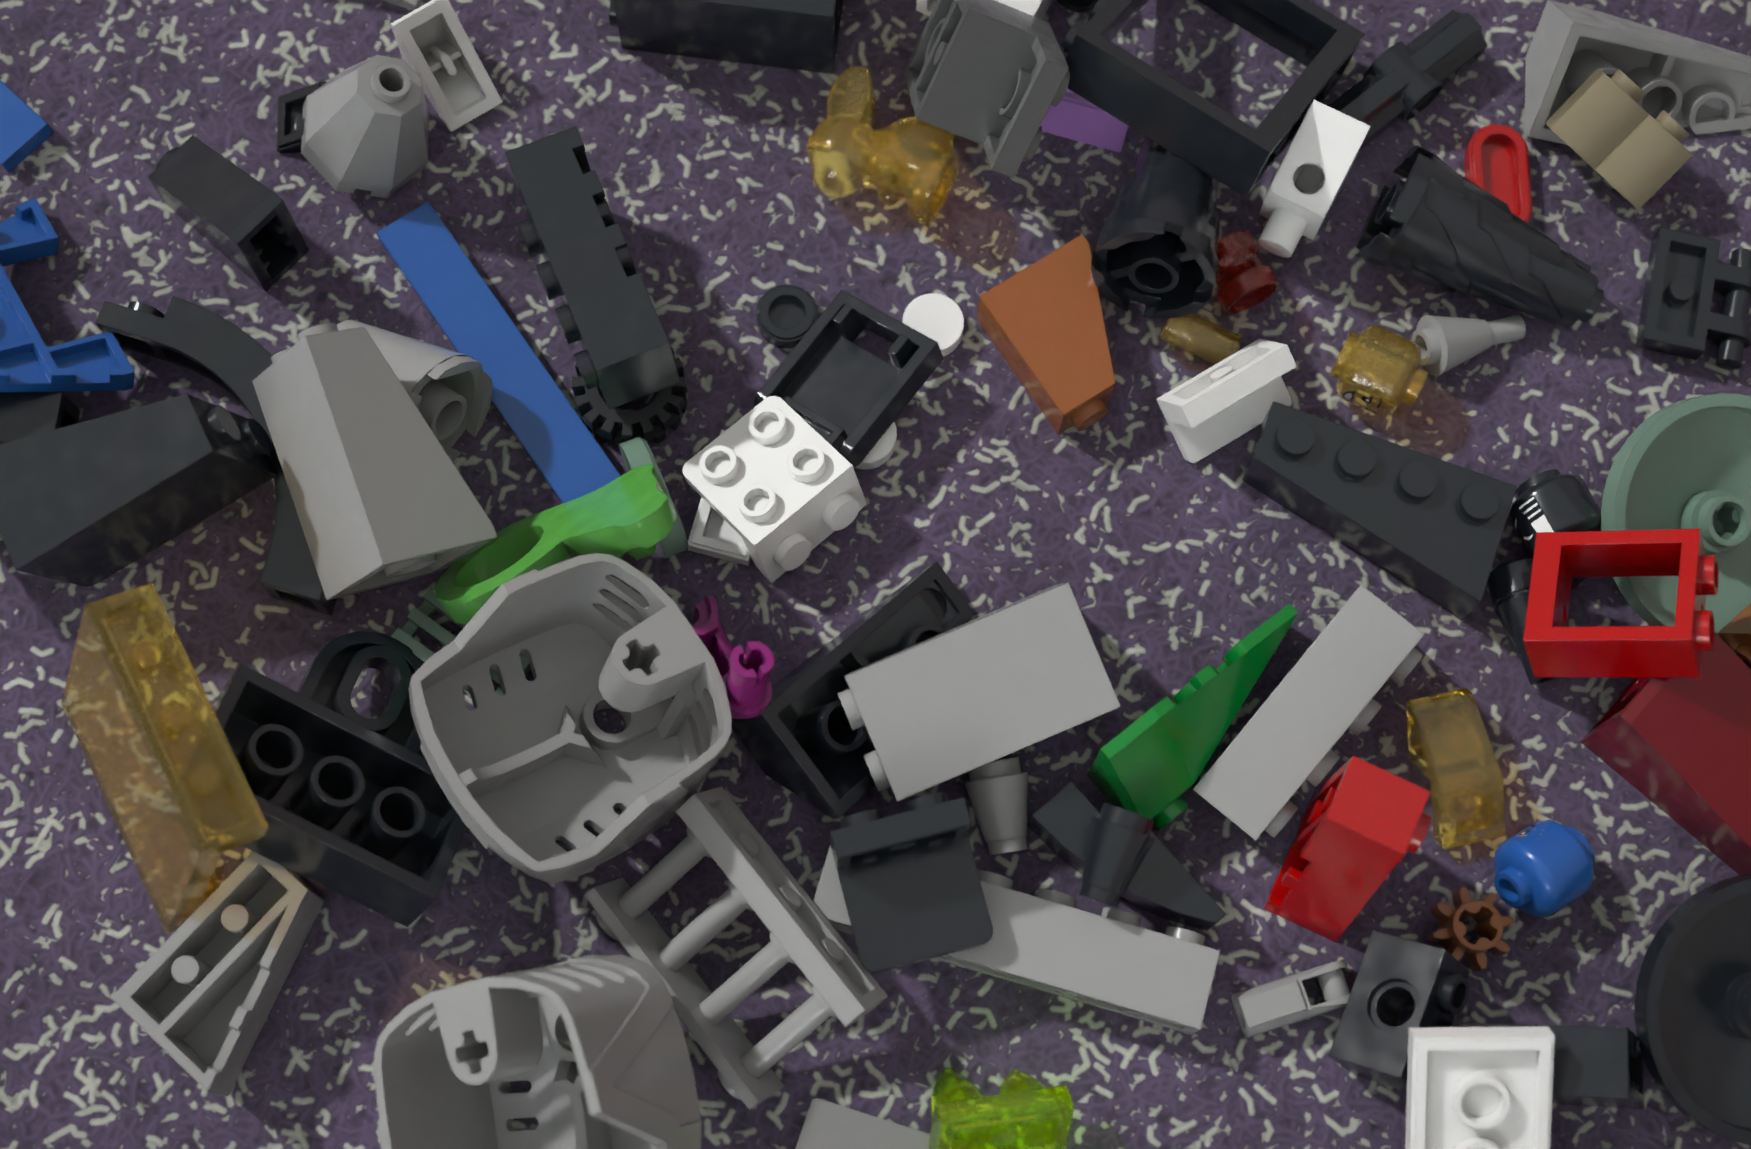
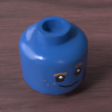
M1552 820L1535 822L1504 841L1495 851L1493 864L1495 888L1501 899L1510 907L1518 908L1522 912L1536 918L1550 917L1582 897L1592 887L1595 864L1594 852L1586 838L1575 828Z

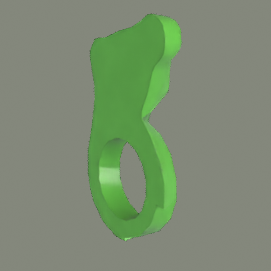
M653 464L640 465L595 491L535 513L496 532L497 538L452 564L436 582L432 591L453 622L466 625L501 584L536 569L540 571L579 555L592 553L610 554L619 559L626 554L637 559L652 555L656 552V543L664 539L673 529L677 520L676 510L669 496L665 494V488Z

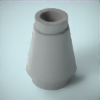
M1019 757L992 761L968 771L970 782H965L964 785L984 840L987 842L989 855L1028 849L1026 841L1028 772L1021 773Z

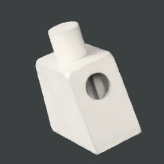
M1313 100L1269 186L1261 207L1260 215L1269 219L1258 239V243L1264 249L1280 257L1290 258L1302 235L1311 240L1315 239L1371 126Z

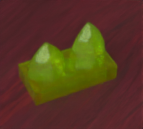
M947 1066L938 1077L933 1088L931 1101L933 1120L928 1148L1066 1149L1074 1111V1104L1067 1085L1046 1088L1036 1078L1014 1068L1001 1084L999 1094L984 1096L970 1080Z

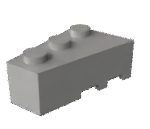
M252 852L111 999L207 1092L228 1097L320 912L324 900L292 870Z

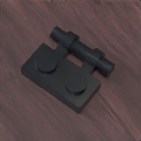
M1660 227L1652 237L1635 347L1696 360L1705 351L1707 339L1712 340L1718 346L1716 365L1718 367L1729 370L1740 368L1743 351L1751 345V323L1748 321L1751 301V250L1745 248L1735 249L1731 253L1730 265L1718 262L1721 240ZM1713 290H1718L1721 295L1725 296L1723 315L1710 312Z

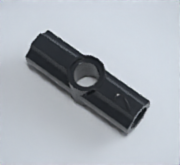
M1455 10L1450 11L1409 44L1405 45L1400 41L1388 48L1372 63L1361 81L1349 90H1346L1339 98L1327 106L1371 126L1360 148L1362 149L1399 119L1403 123L1410 121L1416 116L1412 112L1414 109L1419 113L1424 110L1438 96L1445 83L1460 74L1463 69L1475 62L1484 53L1488 44L1482 35L1481 25L1468 12L1462 14Z

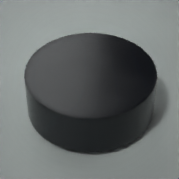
M779 285L771 288L761 297L757 305V326L760 334L768 343L779 348H794L818 319L816 302L806 290L795 285Z

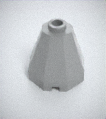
M381 55L373 56L344 69L307 96L302 113L304 133L301 139V154L335 191L354 193L355 189L372 191L370 196L388 198L419 174L426 166L429 143L428 108L421 78L403 59Z

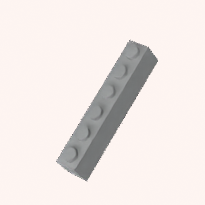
M830 846L813 902L835 930L853 935ZM977 870L993 926V935L985 945L933 958L1192 1035L1199 1031L1202 1026L1220 950L1204 946L1206 937L1188 929L1168 926L1165 934L1139 927L1141 918L1135 914L1105 907L1100 916L1076 909L1077 899L1070 895L1049 889H1039L1038 895L1035 897L1012 890L1014 881L1010 878L989 871Z

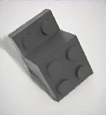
M937 0L903 73L917 120L983 145L991 170L1014 178L1023 160L1029 161L1034 156L1042 137V127L1040 125L1050 105L1056 107L1061 102L1070 81L1069 66L1050 23L995 0Z

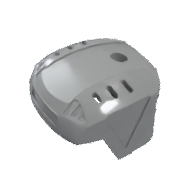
M592 553L577 556L540 571L536 569L504 582L459 632L456 638L428 658L412 675L409 686L411 713L421 740L420 748L435 779L462 821L486 850L491 849L527 875L549 884L558 883L594 871L596 866L628 850L678 815L676 810L690 797L701 791L706 775L722 752L732 732V716L725 684L714 658L677 604L651 578L626 561L610 554ZM620 580L624 581L625 583H627L628 585H630L631 587H633L635 590H637L638 592H640L642 595H640L639 593H637L636 591H634L633 589H631L629 586H627L626 584H624V583L621 582ZM520 655L528 657L533 681H528L525 678ZM490 670L497 672L503 696H498L495 693ZM463 690L470 693L474 710L466 707ZM601 709L617 711L623 717L626 729L616 734L602 731L596 725L593 714ZM614 808H619L623 812L619 815L614 812ZM589 825L600 834L596 837L586 830L584 826ZM558 840L563 842L566 846L572 849V851L567 852L558 844H556L555 841Z
M619 954L588 955L571 958L568 961L545 967L485 977L432 991L407 1005L387 1024L378 1037L374 1052V1078L379 1113L377 1125L381 1149H701L702 1120L700 1118L694 1072L684 1032L675 1010L674 1002L663 979L655 968L644 961ZM509 1081H529L531 1083V1090L511 1092L508 1090L507 1085ZM515 1118H536L538 1120V1127L515 1129L512 1127V1121Z

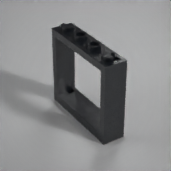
M1098 0L1089 15L1087 23L1084 24L1077 21L1067 33L1061 46L1065 48L1064 52L1067 53L1065 60L1070 72L1068 89L1239 194L1247 197L1295 137L1313 100L1322 103L1341 79L1365 33L1309 0H1197L1307 66L1257 129H1254L1111 42L1149 0Z

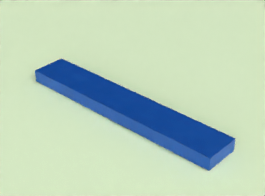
M427 201L376 232L380 243L454 350L476 359L483 365L481 367L482 371L491 376L493 382L492 405L560 503L563 504L586 495L620 477L616 468L430 203Z

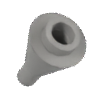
M1425 315L1419 320L1417 328L1412 334V353L1417 363L1425 366L1428 373L1433 376H1439L1488 350L1492 345L1523 339L1526 334V326L1523 318L1519 315L1492 321Z

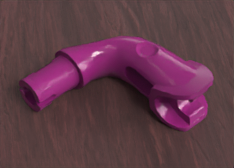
M706 596L703 601L695 605L693 618L695 624L691 626L714 658L726 687L732 720L755 718L762 714L771 702L773 690L769 678L774 665L773 653L768 646L758 641L747 642L745 652L741 645L733 648L718 617V607L714 596Z

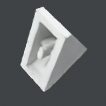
M431 0L390 24L403 60L421 78L425 95L451 132L503 103L449 0Z

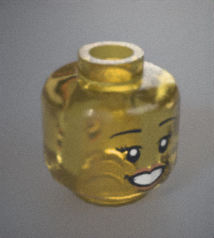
M1373 324L1364 328L1360 334L1351 330L1329 376L1338 379L1336 391L1339 397L1376 415L1386 417L1395 412L1400 402L1413 406L1429 372L1418 368L1422 357L1420 345L1388 329Z

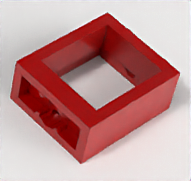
M1662 529L1536 533L1523 643L1534 677L1700 678L1702 651H1713L1715 641L1714 615L1712 610H1705L1706 595H1717L1719 587L1718 559L1716 555L1705 554L1701 530ZM1679 576L1674 626L1567 627L1572 579L1574 577Z

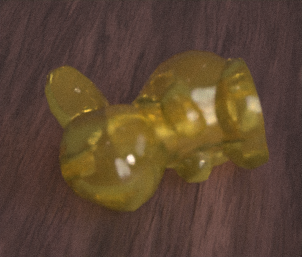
M852 66L846 69L834 82L827 99V118L817 125L808 139L805 151L811 167L812 182L829 198L847 197L872 183L877 187L880 202L887 206H892L898 202L900 197L905 198L908 211L916 222L928 226L935 221L943 208L956 178L959 161L958 155L954 153L953 141L955 134L917 120L916 116L905 117L887 127L873 130L872 127L877 108L873 95L871 73L865 66Z

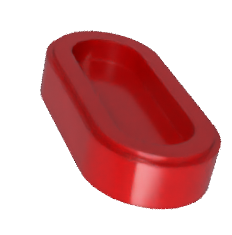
M1493 124L1479 129L1465 149V178L1505 202L1511 213L1528 223L1532 216L1529 152L1524 138L1516 130L1505 125Z

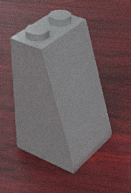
M324 323L307 328L297 335L299 342L292 348L271 357L273 364L252 381L326 600L438 573L497 538L492 522L364 326L338 330L335 323Z
M1069 583L1051 586L844 676L849 689L838 693L852 730L866 726L875 750L863 756L878 792L891 787L897 801L1121 707Z

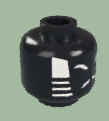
M1547 470L1529 478L1515 491L1514 496L1516 500L1510 508L1509 519L1532 558L1534 556L1536 533L1601 531V509L1580 476L1573 474L1561 475L1559 470Z

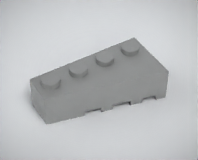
M1360 585L1193 790L1255 841L1263 831H1266L1274 838L1299 808L1289 800L1305 780L1316 787L1339 760L1340 756L1331 750L1338 739L1347 729L1358 736L1380 710L1382 705L1375 701L1373 697L1388 678L1400 685L1422 659L1424 654L1417 650L1415 646L1425 634L1368 589Z

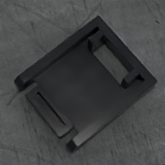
M841 290L759 390L754 400V406H757L767 397H780L849 461L853 467H856L865 459L944 357L938 342ZM864 328L893 343L888 352L894 366L853 343Z

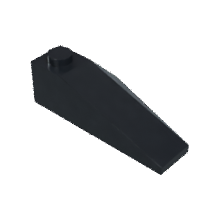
M934 562L773 685L771 702L766 710L755 718L732 720V730L768 777L832 819L840 818L875 786L863 756L874 751V745L866 726L852 730L838 697V693L849 689L844 675L969 622L974 612L939 563Z

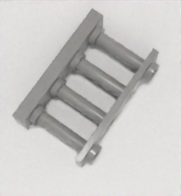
M721 786L694 794L676 810L677 814L688 826L686 828L687 837L635 885L630 887L622 877L593 887L585 897L596 910V919L601 928L610 937L619 940L632 958L644 961L657 970L672 997L678 1018L717 1067L718 1077L723 1087L733 1097L742 1100L750 1110L784 1087L771 1067L830 1016L839 1018L846 1027L870 1013L888 995L873 976L864 970L857 956ZM705 856L711 857L729 878V888L671 940L649 912L648 908ZM744 910H754L770 930V942L712 993L688 961ZM788 962L796 964L813 985V995L753 1046L729 1014Z

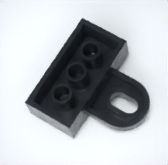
M369 631L344 634L329 642L310 664L297 692L240 664L217 696L161 805L406 927L412 924L437 899L467 827L445 796L426 758L418 755L421 740L412 718L409 686L412 675L424 662L414 655L411 648L399 640L385 634ZM367 668L381 671L386 675L391 684V693L380 717L375 719L359 715L352 707L350 701L351 692L361 671Z

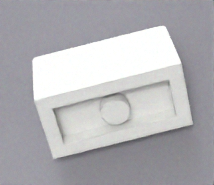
M1259 338L1156 399L1186 461L1196 463L1262 424L1273 401L1291 406L1292 399L1281 376L1296 368L1297 365L1287 344Z

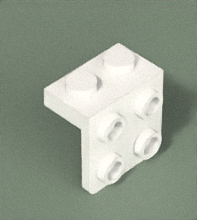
M778 396L765 398L688 460L682 470L687 483L742 537L755 566L771 583L786 571L799 567L808 558L811 550L834 531L842 530L850 525L859 511L867 505L853 465Z

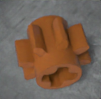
M1461 887L1453 892L1452 900L1455 909L1447 904L1437 903L1429 910L1435 918L1440 920L1438 930L1428 935L1426 941L1431 943L1440 942L1443 948L1458 961L1461 958H1468L1473 972H1479L1487 968L1488 960L1485 951L1495 956L1509 953L1511 948L1506 942L1501 940L1503 928L1512 924L1514 919L1508 916L1501 917L1500 913L1493 906L1496 900L1495 893L1491 892L1480 900L1471 901L1467 888ZM1471 916L1477 921L1474 926V932L1480 938L1469 943L1463 938L1467 927L1461 921Z

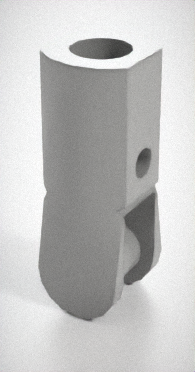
M1342 959L1233 993L1232 1003L1245 1037L1256 1036L1346 1006L1350 996V990L1342 969L1348 967L1346 960ZM1317 978L1326 1002L1311 1006L1302 982Z

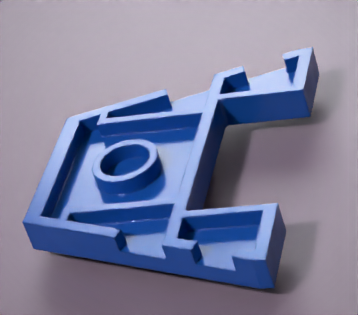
M36 198L15 206V215L0 223V392L125 391L133 389L135 372L112 331L49 347L45 345L3 267L58 254V236Z

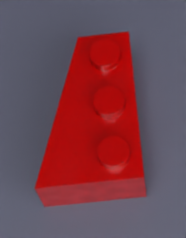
M1352 756L1313 793L1263 909L1336 943L1394 867L1400 864L1406 852L1409 851L1415 854L1419 849L1432 818L1430 815L1423 813L1430 791Z

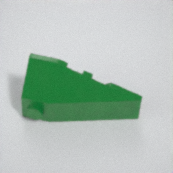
M1290 603L1233 646L1223 656L1222 660L1224 663L1219 667L1215 668L1213 665H1207L1195 674L1189 683L1173 697L1174 703L1166 696L1100 749L1087 775L1113 806L1154 820L1153 825L1159 832L1189 807L1182 797L1187 794L1196 782L1298 614L1297 610Z

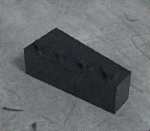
M574 126L505 152L528 218L517 223L530 257L542 254L545 262L535 266L549 301L561 297L564 306L554 310L568 345L580 341L583 351L575 353L574 357L587 390L599 386L610 410L680 383L668 338L640 273L636 272L618 223L615 224L597 173L595 170L591 171L585 146L577 127Z
M1273 401L1260 426L1242 481L1310 524L1314 522L1342 540L1340 543L1360 556L1364 554L1395 574L1394 578L1415 591L1419 589L1444 605V610L1462 621L1482 601L1517 488L1515 485Z

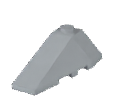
M1547 0L1526 54L1524 133L1528 137L1567 145L1545 122L1598 68L1610 78L1619 69L1646 93L1638 104L1654 119L1664 110L1682 127H1689L1696 135L1751 129V56L1600 11Z

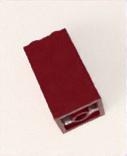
M1715 632L1713 651H1702L1700 678L1635 677L1583 738L1581 743L1738 875L1751 874V669Z

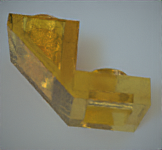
M1468 688L1406 701L1409 759L1431 781L1433 838L1445 850L1505 836L1503 776L1472 692Z

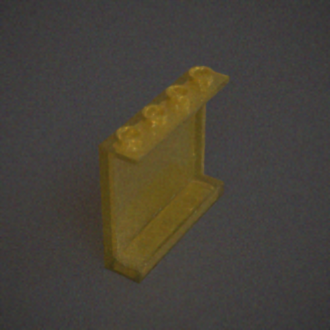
M151 583L85 604L61 704L164 930L168 934L177 930L221 885L214 871L221 854L264 837L268 825L154 584Z

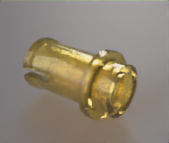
M1192 313L1183 317L1167 319L1159 338L1169 343L1168 350L1174 352L1176 347H1179L1212 364H1217L1237 352L1243 335L1238 332L1234 333Z

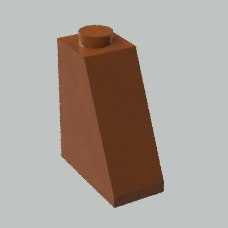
M1083 234L980 295L976 319L1058 435L1073 425L1078 431H1083L1102 419L1109 411L1106 405L1110 402L1115 386L1098 288L1092 278L1090 245Z

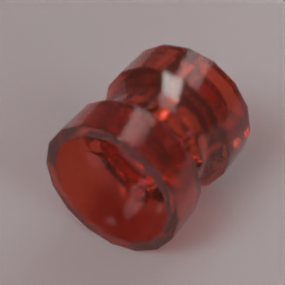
M1249 230L1237 231L1218 240L1217 258L1219 260L1220 273L1217 283L1219 288L1217 299L1227 315L1238 314L1263 302L1280 286L1271 267L1261 264L1257 257L1260 248Z

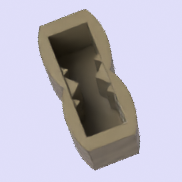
M1598 68L1545 124L1639 210L1693 156L1682 145L1690 134L1664 110L1655 119L1638 104L1646 93L1620 69L1610 78Z

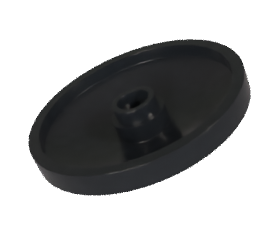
M1751 874L1724 879L1702 889L1681 904L1667 918L1646 952L1639 972L1635 993L1636 1034L1643 1059L1656 1085L1665 1097L1690 1120L1720 1136L1747 1145H1751Z

